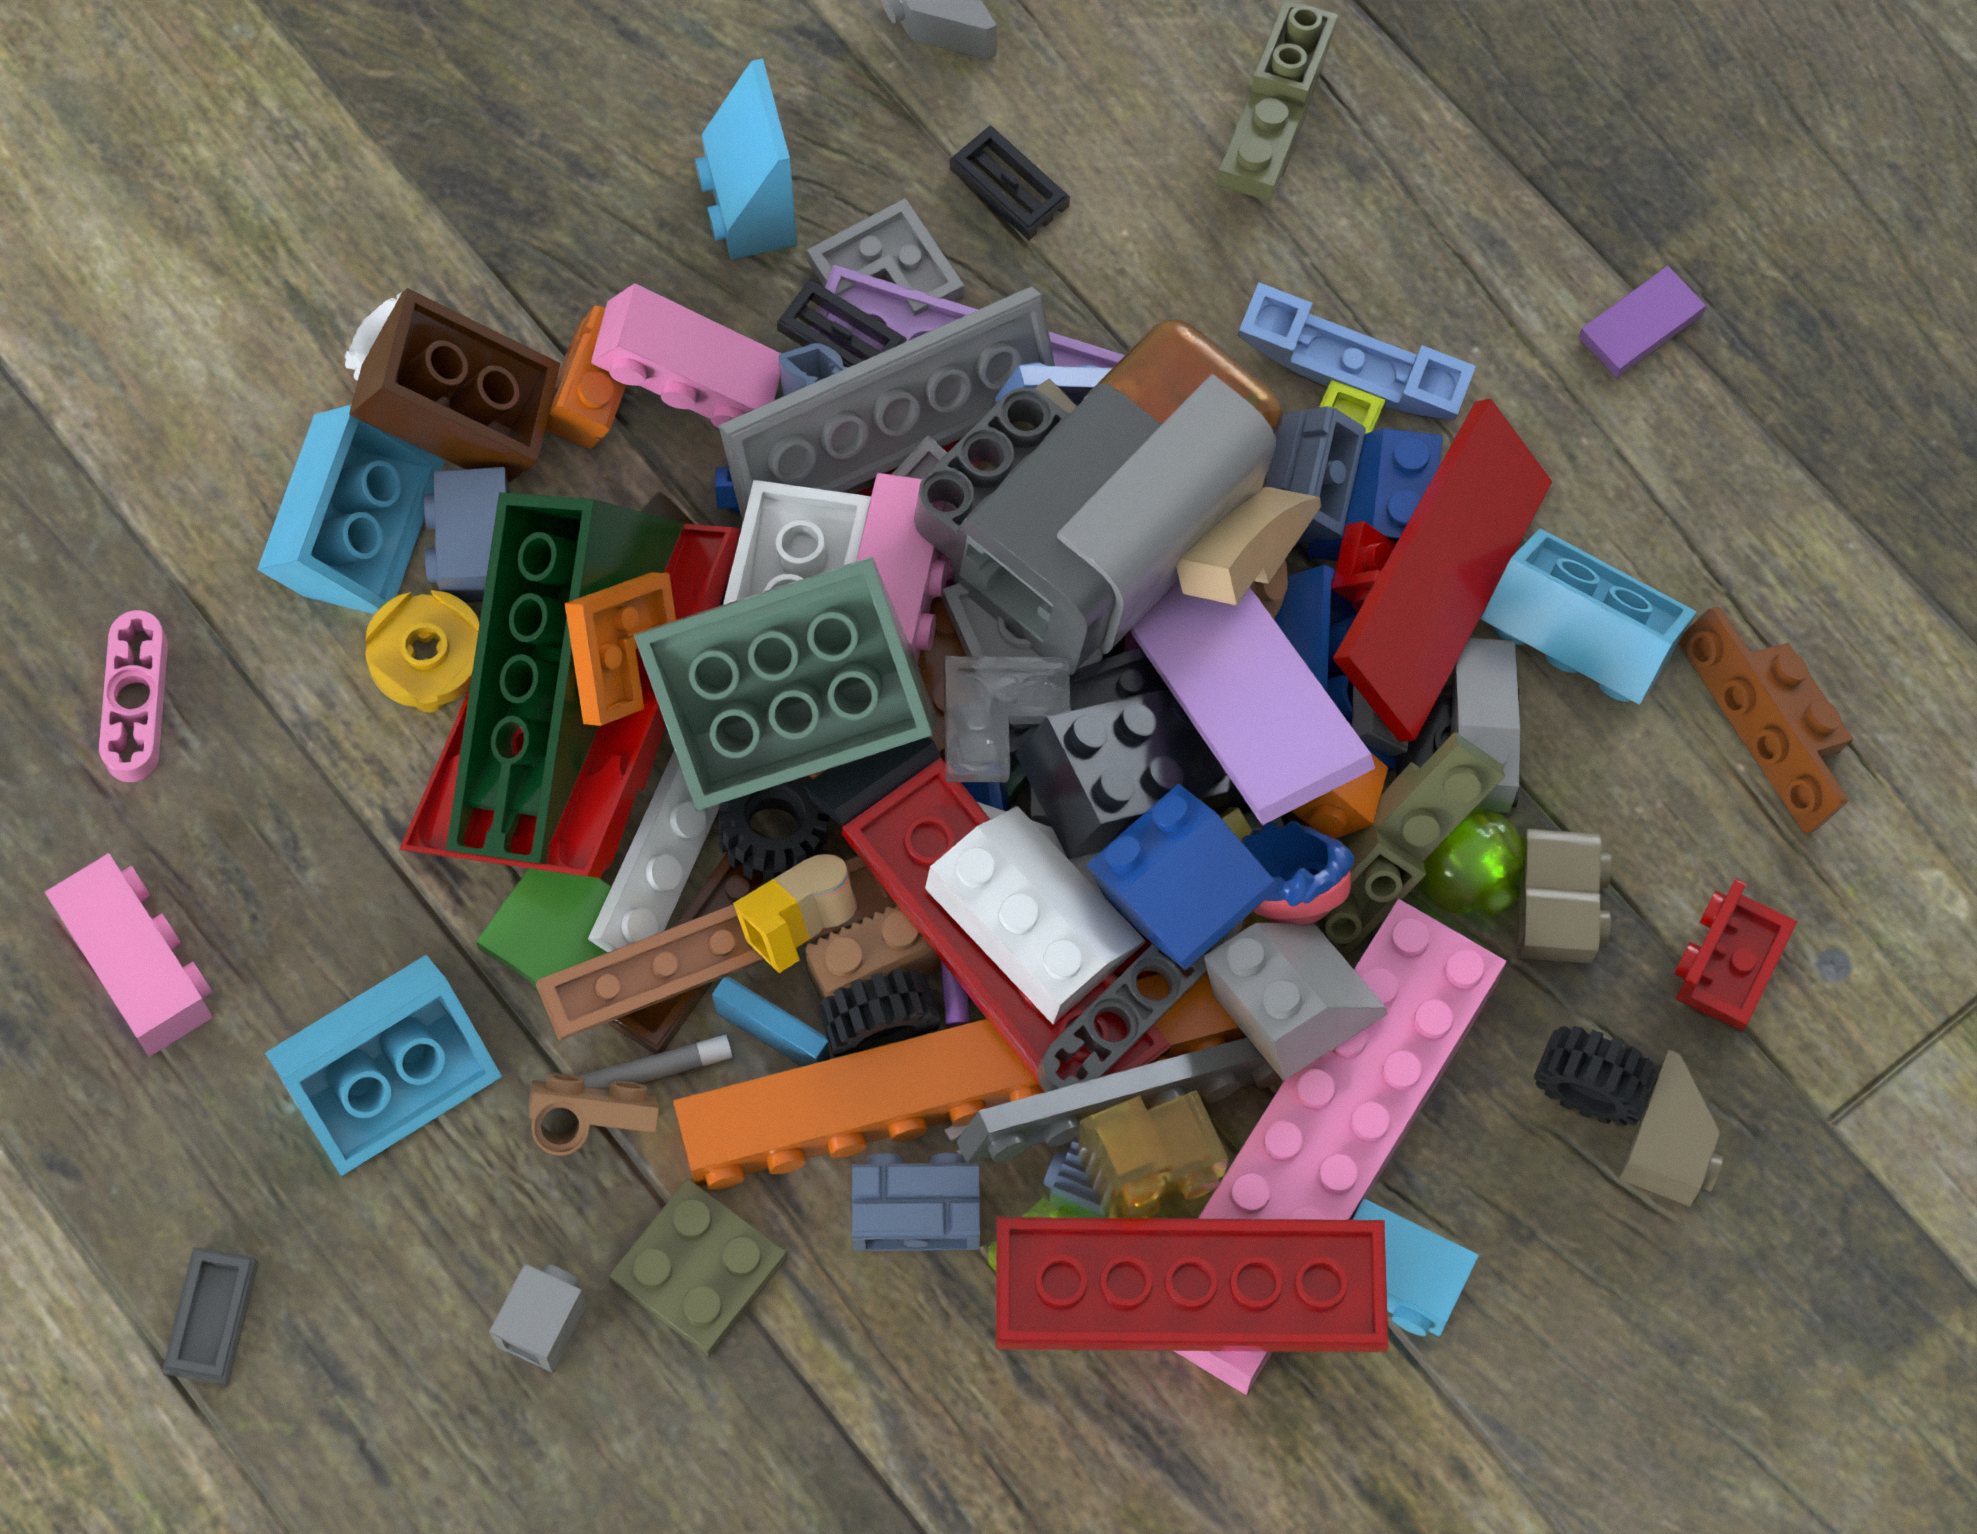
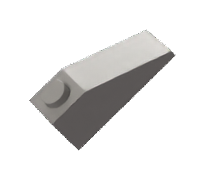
M1469 638L1453 668L1451 735L1454 732L1458 733L1502 764L1505 775L1493 790L1473 809L1475 811L1510 813L1519 788L1520 717L1515 641Z

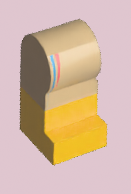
M822 854L802 861L733 904L746 942L778 973H781L800 960L796 950L798 946L819 934L823 928L836 927L847 922L857 909V898L844 861L835 855Z

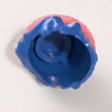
M1294 820L1287 823L1283 829L1278 828L1273 822H1268L1261 830H1253L1250 832V835L1242 838L1241 842L1271 875L1279 887L1253 910L1256 914L1264 916L1273 923L1309 925L1322 919L1347 899L1351 889L1350 869L1354 864V855L1338 839H1332L1309 826H1301Z

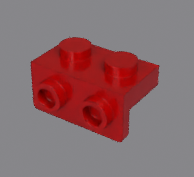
M1735 878L1727 895L1715 890L1699 922L1710 928L1702 946L1689 942L1673 975L1684 980L1676 1000L1743 1032L1798 921L1742 895L1747 883Z

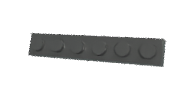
M1248 1037L979 1110L956 1142L967 1164L992 1157L994 1162H1003L1016 1157L1032 1145L1046 1142L1049 1147L1060 1146L1076 1138L1082 1131L1100 1127L1103 1132H1110L1128 1124L1136 1116L1153 1112L1155 1117H1163L1179 1110L1189 1101L1205 1098L1206 1102L1212 1103L1230 1096L1239 1087L1256 1083L1258 1088H1266L1282 1081V1079Z

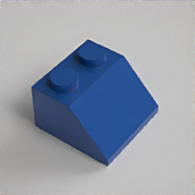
M1387 428L1366 433L1345 527L1347 524L1365 521L1396 544L1440 466L1443 435ZM1343 536L1342 539L1326 541L1316 539V542H1310L1307 557L1338 561Z
M1177 784L1086 864L1105 899L1133 928L1184 970L1191 966L1279 888L1271 875L1219 815L1180 784Z

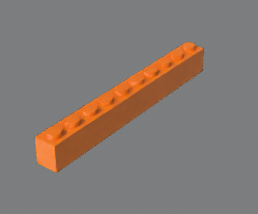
M1208 972L1155 1024L1172 1046L1170 1051L1156 1062L1247 1037L1213 996ZM1157 974L1136 980L1137 989L1147 999L1157 1001L1168 996V984L1162 975ZM988 1019L676 1099L673 1100L693 1182L699 1187L707 1185L709 1190H724L741 1184L745 1180L744 1175L769 1169L771 1174H785L802 1168L806 1164L805 1159L830 1153L832 1158L850 1157L864 1151L867 1148L866 1143L891 1137L892 1142L897 1143L911 1141L925 1135L928 1132L927 1127L949 1121L956 1127L968 1126L979 1110L1045 1092Z

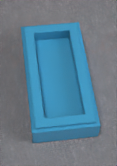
M724 976L712 993L716 1014L803 1067L830 1060L828 1037L734 979Z

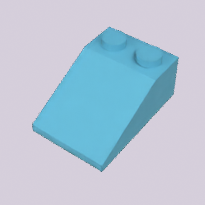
M762 58L750 62L702 133L704 157L695 158L702 192L712 190L716 202L715 206L707 207L714 240H726L731 260L797 245L790 156Z

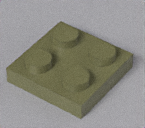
M687 1178L608 1277L610 1283L710 1357L788 1257L784 1249Z

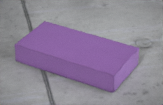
M1667 266L1581 328L1579 339L1618 378L1703 316L1706 305Z

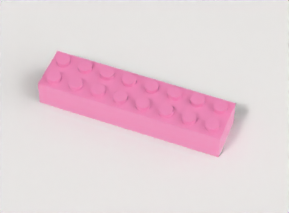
M1398 898L1354 969L1386 1006L1388 1014L1282 1083L1198 1219L1352 1220L1362 1199L1368 1198L1496 989L1507 961ZM1174 1351L1245 1395L1248 1394L1273 1353L1271 1351Z

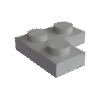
M906 198L806 250L807 262L824 287L827 284L833 265L878 279H886L888 282L907 287L906 289L917 290L938 299L943 298L954 302L964 296L963 282ZM841 279L835 294L840 295L856 287V283ZM905 298L914 316L928 309V304Z

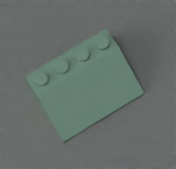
M873 556L641 631L634 635L696 811L932 736L937 719L917 661Z

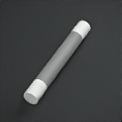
M725 1034L579 1075L578 1077L584 1079V1086L609 1089V1083L612 1081L643 1084L733 1057L727 1035Z

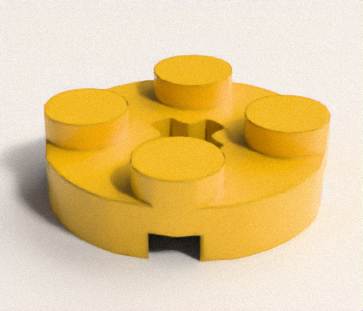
M430 590L431 595L421 594L412 597L411 592L392 598L374 614L366 630L365 642L367 646L365 656L372 680L382 693L399 704L416 707L423 712L432 713L442 709L446 703L460 698L469 690L479 621L474 611L464 601L450 593ZM434 638L439 641L436 645L437 655L433 658H425L423 660L414 658L416 653L412 644L416 640L428 643Z

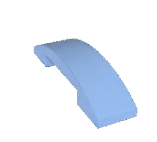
M1258 282L1237 335L1253 348L1282 366L1323 386L1328 387L1332 379L1385 399L1384 407L1421 416L1456 419L1474 373L1475 365L1421 345L1417 355L1309 314L1312 302Z

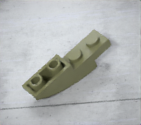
M1284 0L1254 73L1251 92L1219 168L1216 186L1271 202L1280 177H1284L1308 112L1336 27L1338 14L1294 1Z
M1454 732L1421 768L1411 762L1381 795L1373 825L1353 832L1345 842L1344 846L1351 850L1354 855V864L1350 869V893L1342 904L1314 923L1344 957H1347L1388 915L1398 898L1402 900L1426 875L1423 861L1505 777L1500 762L1458 733Z

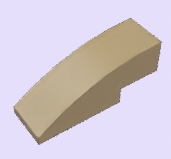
M1271 487L1261 488L1259 493L1243 502L1224 517L1179 559L1176 568L1182 593L1237 606L1253 581L1266 584L1271 581L1321 508L1320 497Z

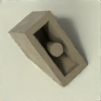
M1668 1050L1658 1068V1078L1639 1121L1619 1180L1691 1206L1701 1189L1709 1192L1712 1191L1724 1157L1714 1153L1720 1131L1685 1062L1679 1053Z

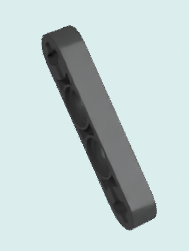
M1224 936L1186 970L1181 966L1178 968L1169 956L1152 944L1049 1046L1040 1060L1037 1070L1039 1083L1044 1091L1048 1092L1103 1077L1207 973L1204 955L1225 942ZM1144 971H1154L1162 975L1168 984V996L1162 1000L1154 1001L1141 995L1136 985L1137 975ZM1104 1012H1111L1120 1016L1126 1024V1038L1119 1042H1109L1102 1039L1095 1030V1016ZM1084 1044L1092 1054L1083 1062L1076 1073L1081 1081L1074 1076H1070L1065 1080L1059 1078L1056 1074L1060 1066L1058 1059L1064 1063L1068 1062L1079 1052Z

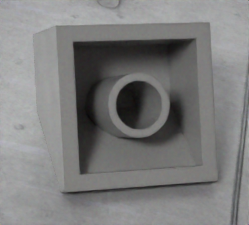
M1254 923L1204 955L1213 996L1283 1081L1388 1014L1386 1006L1315 924Z

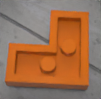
M651 572L565 603L583 724L602 726L644 709L635 650L638 646L634 635L635 633L676 620L668 573Z

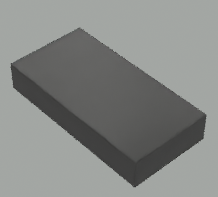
M193 1247L162 1369L166 1375L229 1386L259 1264L255 1257Z

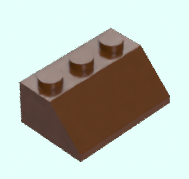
M407 288L401 293L362 363L349 415L464 469L505 467L508 482L510 483L538 462L561 363Z

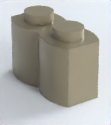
M1526 829L1520 842L1518 868L1517 955L1519 959L1592 963L1599 951V947L1608 946L1611 916L1609 910H1600L1599 890L1600 888L1608 889L1611 853L1601 852L1600 834Z

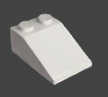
M753 480L723 605L856 562L871 496Z

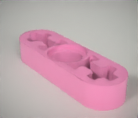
M141 610L129 611L120 615L111 625L108 635L99 753L109 773L123 782H137L148 777L155 770L160 753L168 640L158 619L151 613ZM142 630L146 632L149 640L143 641L140 646L139 659L143 667L134 665V655L127 642L135 640L136 632ZM132 683H142L150 688L149 698L142 706L135 709H126L118 704V695L125 686ZM124 725L134 726L133 736L141 750L134 752L131 762L123 763L117 753L124 751L127 747L128 732Z

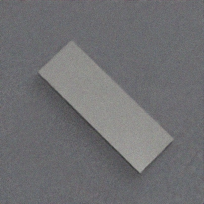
M1032 286L718 425L742 522L744 521L753 480L845 492L875 478L877 473L884 474L899 467L928 435L941 447L963 438L997 404L995 397L1019 365L1043 363L1046 366H1055L1042 294Z

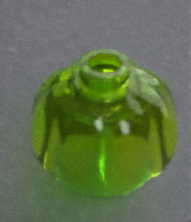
M1477 807L1423 861L1426 875L1418 882V886L1435 906L1444 911L1468 914L1485 910L1489 917L1492 918L1520 897L1514 886L1518 883L1525 869L1526 848L1524 839L1510 819L1495 811Z

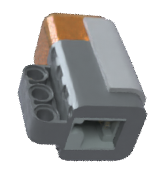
M1180 319L1164 320L1153 326L1090 390L1076 409L1069 414L1036 389L1023 387L1014 389L1006 394L925 475L920 483L914 516L916 529L926 541L951 560L950 567L955 570L953 581L955 584H961L969 591L968 597L995 620L998 621V617L1002 618L1005 628L1017 638L1027 639L1031 642L1030 649L1046 662L1053 661L1063 669L1061 673L1073 675L1098 647L1102 654H1107L1179 580L1176 566L1179 559L1224 517L1261 491L1276 449V439L1283 422L1282 402L1269 385L1193 325ZM1017 421L1027 422L1035 429L1023 431L1015 428L1011 423ZM986 461L994 465L996 469L982 471L975 468L971 463ZM947 501L957 509L949 512L939 511L931 503Z

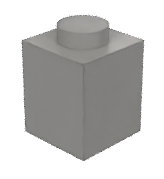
M524 1263L489 1331L496 1347L553 1373L587 1307L582 1289L577 1288L579 1280L572 1274L554 1265L545 1264L542 1271Z

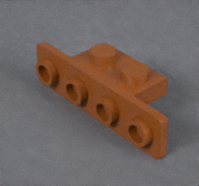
M1720 607L1710 608L1684 632L1679 645L1802 831L1806 834L1814 832L1848 802L1846 794L1822 758L1840 753L1854 739L1842 723L1836 708L1828 702L1809 674L1805 662L1795 653L1789 642L1751 653Z

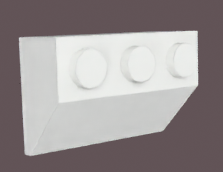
M1018 806L975 827L930 866L925 889L1052 1024L1056 1023L1145 943L1141 935Z

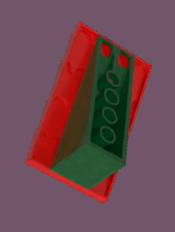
M499 492L470 688L399 850L601 878L603 872L610 867L615 858L638 789L644 790L666 725L638 648L635 650L644 709L602 726L583 724L565 603L653 572L668 573L670 576L676 620L718 607L731 574L741 530L733 527L684 524L595 499Z

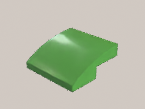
M528 868L477 939L478 949L529 980L532 989L538 992L536 987L538 979L608 953L589 941L588 937L610 892L611 886L600 878Z

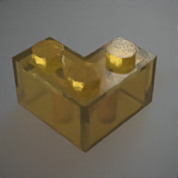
M1197 1090L1149 1110H1146L1141 1096H1137L1080 1120L1078 1158L1105 1218H1149L1161 1209L1160 1202L1182 1193L1187 1200L1200 1197L1218 1187L1220 1184L1218 1178L1225 1176L1228 1157Z

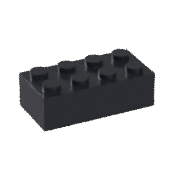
M1169 688L1047 716L1015 753L1068 860L1102 851L1177 784H1180L1218 815L1229 807H1238L1242 814L1252 810Z

